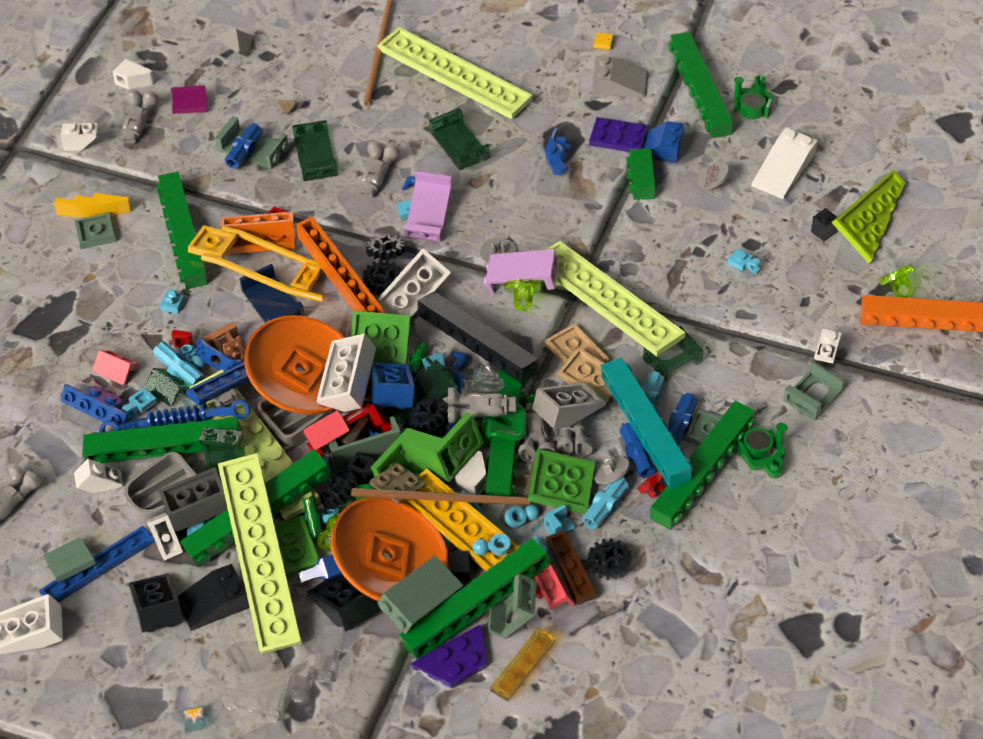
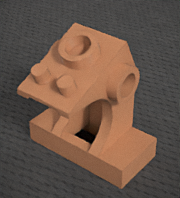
M234 322L203 337L204 341L212 348L230 358L244 361L246 346L242 343L238 335L237 325Z

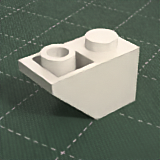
M125 59L113 70L115 84L124 88L134 89L154 84L152 70L142 67L135 62Z
M62 124L61 140L64 151L83 150L96 138L98 124Z
M822 329L814 359L834 363L840 346L841 333Z
M481 451L472 456L463 469L456 474V486L459 491L465 490L468 494L480 495L486 489L487 475Z
M87 459L74 472L76 487L90 493L102 492L123 486L120 469Z

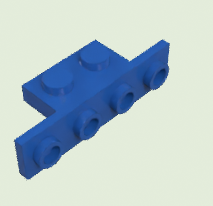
M64 384L61 398L63 403L102 422L107 420H114L118 424L127 422L128 413L120 410L124 405V400L118 398L115 394L107 393L97 386H91L81 391L68 384Z

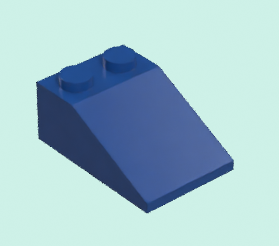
M372 363L371 393L374 406L378 408L390 406L398 409H406L413 406L414 382L409 364Z

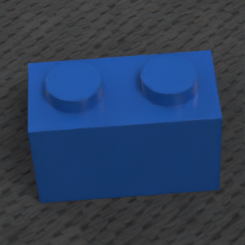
M666 121L649 131L644 149L651 148L652 159L677 163L684 137V124Z

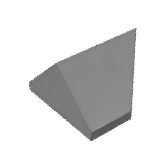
M237 28L215 37L216 40L245 57L249 55L254 36Z

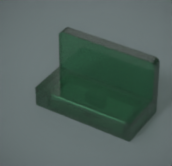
M153 368L144 386L146 390L168 406H173L178 395L186 394L187 389L191 387L178 377L171 375L165 368Z

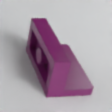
M204 85L171 87L173 114L207 112L208 100Z

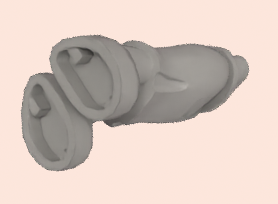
M135 89L128 90L126 99L130 104V109H128L127 117L123 123V142L135 143L136 139L140 137L151 109L156 106L159 100L158 95L153 91H146L142 97L139 91Z
M371 141L368 144L367 151L371 158L367 162V168L361 178L360 195L373 197V194L378 191L386 172L389 170V166L400 154L399 148L393 144L386 145L385 150L382 144L377 141Z
M448 388L449 424L458 422L466 413L473 414V417L476 418L482 416L496 417L507 415V412H516V397H507V394L503 396L497 393L464 396L460 395L456 388ZM470 405V408H458L459 406Z
M533 403L525 405L527 414L526 434L523 438L524 444L520 445L518 449L519 458L528 463L535 460L536 450L534 444H538V449L556 453L554 445L547 442L546 421L532 409Z
M583 419L569 427H562L560 429L561 439L556 443V453L570 456L573 452L572 438H575L576 455L587 457L592 453V444L585 437L586 430L583 425Z
M12 463L8 468L11 477L6 486L3 485L0 490L1 521L11 513L19 502L23 501V498L29 492L38 488L42 483L36 474L31 471L25 473L15 463Z

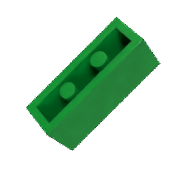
M651 148L629 149V157H626V167H630V169H627L628 180H631L629 182V193L633 194V200L655 199Z

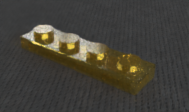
M538 627L492 684L490 692L509 702L554 645L556 636Z

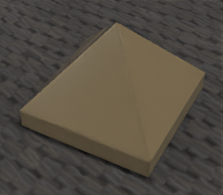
M293 100L278 101V104L287 115L298 106V103Z

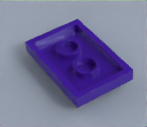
M596 117L589 139V146L629 152V149H642L648 125Z

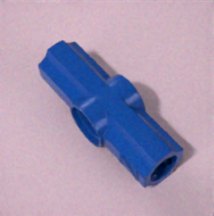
M252 123L241 137L237 136L234 139L232 149L225 158V163L230 168L236 169L247 155L251 156L253 154L255 144L263 134V129L258 124Z
M691 393L682 394L676 409L672 410L667 430L673 433L677 446L680 445L685 431H688L693 412L698 403V399Z
M625 423L620 428V435L625 444L627 458L633 462L639 477L643 479L648 478L655 473V467L630 423Z

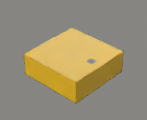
M597 32L594 48L610 50L613 34Z

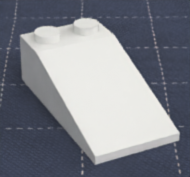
M785 128L753 180L752 186L784 199L816 156L818 140Z
M422 248L381 294L377 302L387 314L410 315L412 318L418 310L417 300L433 291L436 292L449 278L451 272Z
M49 594L0 612V655L43 648L63 641L62 606Z

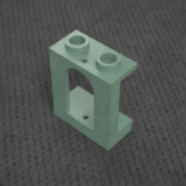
M811 362L809 372L794 387L791 385L786 387L783 401L811 419L816 420L842 393L844 380L827 371L824 367ZM815 383L824 384L828 388V393L819 402L804 394Z
M520 573L514 577V592L489 609V632L506 639L535 616V580ZM512 610V612L520 616L509 624L508 618Z

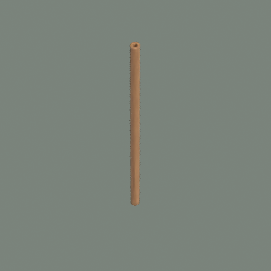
M387 0L364 98L363 104L365 106H369L371 103L382 54L378 44L385 39L393 0Z
M352 488L351 492L354 497L530 505V501H527L528 497Z

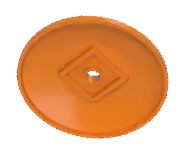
M291 315L272 319L257 328L248 341L244 356L246 373L255 389L266 400L281 409L308 415L332 411L334 408L318 404L316 401L331 343L334 340L345 337L332 326L306 316ZM296 367H302L305 372L297 371Z
M369 497L360 499L348 505L339 514L333 525L331 549L338 568L356 589L374 600L379 601L383 593L433 556H436L448 568L447 548L441 534L420 511L406 503L396 504L390 498ZM382 553L389 554L391 559L385 558Z

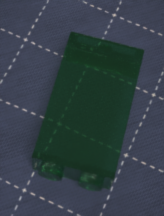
M460 108L429 119L431 135L459 171L490 158V145H481L463 122V111Z
M327 120L292 125L303 182L338 176L337 162L333 155Z
M428 356L425 358L431 366L414 382L412 407H407L406 409L390 406L381 408L389 417L394 416L396 423L401 424L403 431L406 428L412 429L407 422L409 419L407 415L412 413L410 409L415 408L417 402H422L423 398L428 400L429 396L433 398L435 396L446 398L448 397L449 387L458 388L454 382L456 378L448 370L444 372L442 370L444 367L436 359L432 361Z

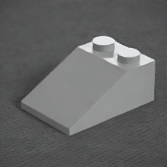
M596 56L593 94L644 98L647 72L615 57Z
M583 382L537 388L532 409L552 428L560 429L562 427H569L606 405V401Z

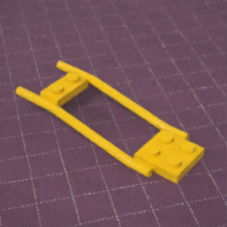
M203 225L188 246V252L201 255L202 261L221 265L287 294L318 302L324 301V295L310 292L322 273L321 267L315 260L306 258L247 232L227 226H222L220 230ZM237 237L302 263L303 266L292 281L291 287L225 260L224 257L236 242Z

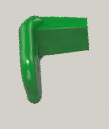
M516 403V412H507V415L496 416L510 419L512 422L511 426L495 421V417H483L480 429L484 442L482 447H486L491 437L510 441H520L525 437L527 414L523 406Z

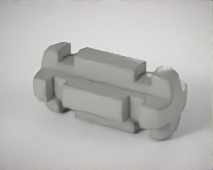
M230 389L231 392L227 391L218 396L219 399L215 398V405L217 407L226 406L233 402L234 398L236 400L238 395L235 390Z

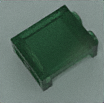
M203 429L199 437V443H203L206 461L203 472L215 467L221 480L218 463L245 456L243 432L232 429Z

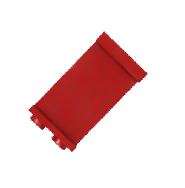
M370 403L362 405L361 409L354 410L342 417L346 425L365 415L369 417V422L375 426L384 423L375 406ZM308 442L306 445L311 452L312 450H314V448L312 447L311 443ZM321 448L316 450L321 458L325 457Z

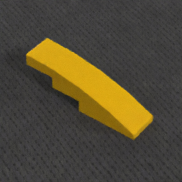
M94 193L93 197L75 195L73 200L56 198L54 201L57 215L90 217L109 212L112 216L130 213L132 210L129 197Z

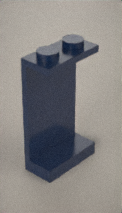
M273 264L255 271L279 282L275 276ZM247 276L239 278L242 293L264 323L282 316H305L303 304L300 301L295 303L289 294Z

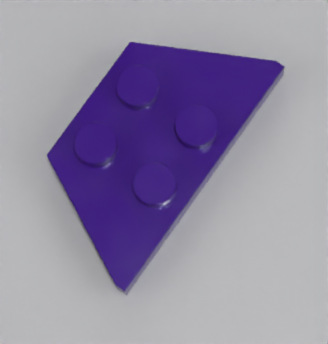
M480 624L415 660L411 663L413 670L417 671L419 669L427 673L429 678L438 680L449 688L487 668L482 626Z

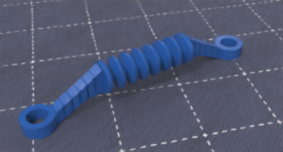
M238 399L228 407H208L204 403L200 408L195 404L193 411L190 405L186 406V410L183 407H179L178 412L175 408H172L171 414L168 409H164L163 414L160 410H157L156 417L154 412L151 411L148 412L146 418L121 424L114 420H107L100 425L99 433L106 432V425H110L114 430L119 431L131 428L163 426L164 424L172 423L179 424V422L181 424L186 423V420L190 422L194 421V419L195 422L201 421V417L203 421L213 416L226 415L244 419L250 414L251 406L247 400ZM237 404L245 407L244 414H239L236 411Z

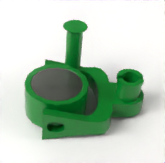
M757 75L752 88H742L744 78H734V112H737L739 108V113L744 118L754 120L761 118L763 115L764 118H768L774 96L766 92V78L762 76L761 80V75Z
M778 423L776 425L777 434H775L773 429L768 431L758 427L752 428L744 435L743 443H738L737 453L751 470L764 469L771 478H779L782 475V460L786 453L782 445L785 431L788 429L785 423ZM774 446L777 452L770 456L772 452V447Z

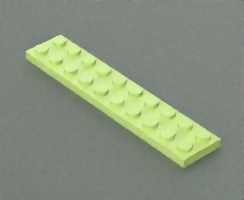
M400 27L378 44V48L390 57L510 119H513L532 101V94Z
M561 241L546 249H555L559 264L556 281L655 356H659L685 338L683 330Z
M220 370L215 374L205 378L204 380L192 385L191 387H194L220 373H223L224 371ZM234 388L235 392L238 395V398L236 400L244 399V397L241 395L238 389ZM214 399L206 402L208 407H217ZM237 404L236 411L239 414H244L245 407ZM252 408L246 418L239 419L242 426V448H233V451L239 458L257 453L265 483L293 464L292 460ZM232 415L213 416V417H210V419H214V420H216V419H225V418H227V417H233V416H232ZM312 488L309 493L302 495L293 504L286 506L279 512L285 520L292 519L305 512L303 498L308 499L310 506L309 497L315 496L316 505L321 502L320 497Z
M255 453L218 463L259 651L262 655L302 644L259 456Z

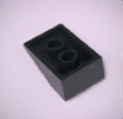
M232 563L211 571L177 596L190 631L249 609L247 595Z
M169 573L129 583L142 633L154 632L160 628L174 627L179 623H183L180 603Z
M344 575L329 581H323L307 591L309 597L327 617L345 632L355 628L356 625L371 618L373 614L380 611L376 600L356 589Z

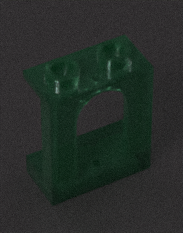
M681 326L679 328L685 332V338L678 342L677 345L683 351L682 353L671 359L663 360L645 347L643 348L642 357L644 362L649 364L654 371L659 372L664 377L665 382L668 381L669 372L693 361L697 366L703 362L704 350Z

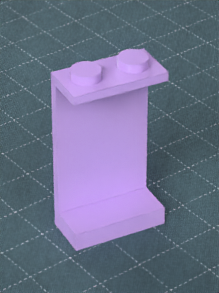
M416 171V181L408 221L404 225V236L440 242L452 185L451 176L443 173L432 174L428 171Z
M555 249L490 254V260L487 262V276L484 277L485 287H488L490 294H494L497 283L544 280L547 290L555 289L559 264Z

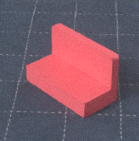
M99 350L93 372L125 385L129 372L138 370L140 363L111 350Z
M338 410L303 430L304 436L315 450L349 432V428Z
M552 565L534 577L548 606L552 610L566 601L571 607L575 605L561 575Z

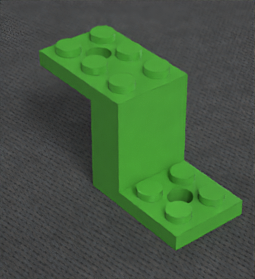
M466 413L443 439L406 428L371 466V469L376 477L396 463H399L411 473L413 471L422 473L427 468L440 480L449 483L484 442L473 414Z

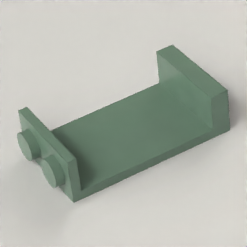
M232 116L215 137L217 151L228 154L232 149L234 139L237 136L241 137L245 132V129L240 128L238 117ZM283 133L278 141L261 135L255 144L253 154L251 156L247 155L244 160L272 169L275 163L279 162L282 154L288 150L287 134Z
M393 416L390 417V431L339 447L336 440L328 443V457L334 474L344 473L347 470V465L357 452L373 458L376 462L403 433L401 424L396 423Z
M433 556L383 593L377 604L394 621L396 627L406 634L414 623L447 598L453 596L463 585L436 556Z

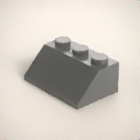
M215 467L158 490L175 532L219 515L228 509L223 485Z

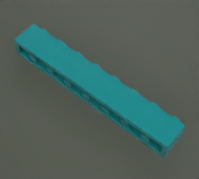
M620 357L602 364L601 378L669 488L691 481L692 463L684 457L682 447L680 445L677 446L673 433L667 430L665 420L658 416L656 406L650 403L646 390H642L639 379L633 376L629 363H625L623 358Z

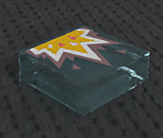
M203 706L182 710L185 732L207 728Z

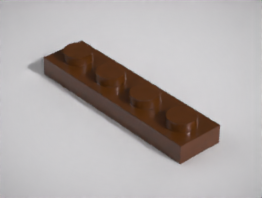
M565 530L546 536V542L577 605L596 599L597 594Z

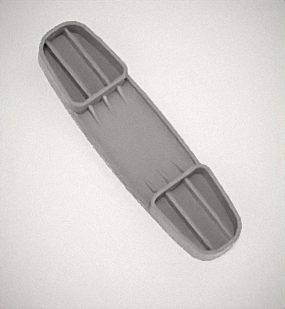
M265 398L258 402V410L254 411L286 454L307 440L303 434L304 429L334 412L332 410L313 415L293 413L275 406ZM233 449L189 454L169 452L128 481L124 492L127 506L137 520L147 524L146 520L162 513L167 514L158 490L214 467L221 480L218 463L239 457Z

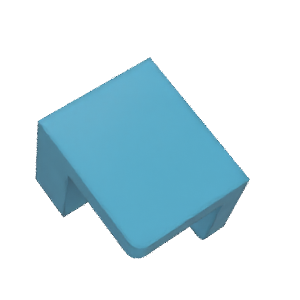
M565 505L544 515V527L551 535L564 530L568 534L575 530L574 524L567 517V507Z

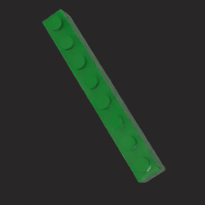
M690 31L670 35L668 50L673 54V60L678 65L679 74L683 75L684 85L688 86L689 95L694 99V106L699 110V116L701 121L703 120L705 123L706 132H709L712 139L732 135L733 121Z
M179 171L158 175L159 183H156L158 194L162 193L159 196L160 204L165 206V208H162L164 219L168 218L165 223L167 231H171V233H168L170 243L175 245L172 246L174 257L178 256V259H175L177 270L181 269V272H178L180 283L184 282L186 289L208 285L201 255L188 252V246L196 235Z
M499 370L497 394H502L503 396L507 394V397H516V403H524L525 391H522V388H526V381L521 384L502 370ZM495 417V421L503 425H512L511 420L508 418ZM492 437L486 495L515 497V485H512V481H516L517 469H514V465H518V453L515 452L520 447V441Z
M736 400L733 402L688 459L693 466L692 480L673 488L667 486L650 507L651 520L669 530L675 524L678 525L680 523L683 513L691 509L694 499L700 497L703 493L704 486L707 483H711L715 472L718 469L721 470L724 466L725 459L728 456H732L736 445L739 442H743L746 432L755 426V410Z
M227 417L225 419L190 421L181 424L172 423L163 426L131 428L128 430L93 432L83 436L82 455L85 461L90 459L99 463L162 457L169 452L189 454L242 448V426L238 417Z
M315 449L265 483L273 517L286 506L293 504L299 497L309 493L312 488L325 482L332 475L328 465ZM228 509L180 541L197 567L206 564L212 557L225 551L228 546L235 542Z
M533 538L523 543L514 552L505 556L503 560L490 567L478 578L473 579L467 586L457 591L449 599L439 604L435 609L414 623L408 633H400L399 636L404 647L416 660L433 651L513 593L514 577L520 573L532 579L550 566L551 562L548 553Z

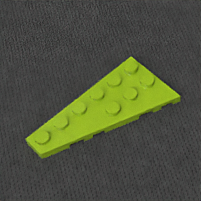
M894 169L832 222L868 264L874 258V252L879 246L880 238L883 236L890 220V214L894 210L896 200L900 196L905 181Z

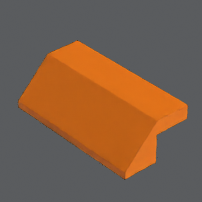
M293 212L221 217L220 228L227 226L239 229L287 250L295 249ZM237 237L236 242L227 254L271 250Z

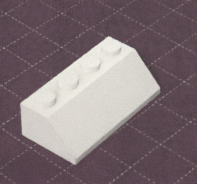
M365 334L332 341L316 401L318 404L343 412L362 408L376 347Z

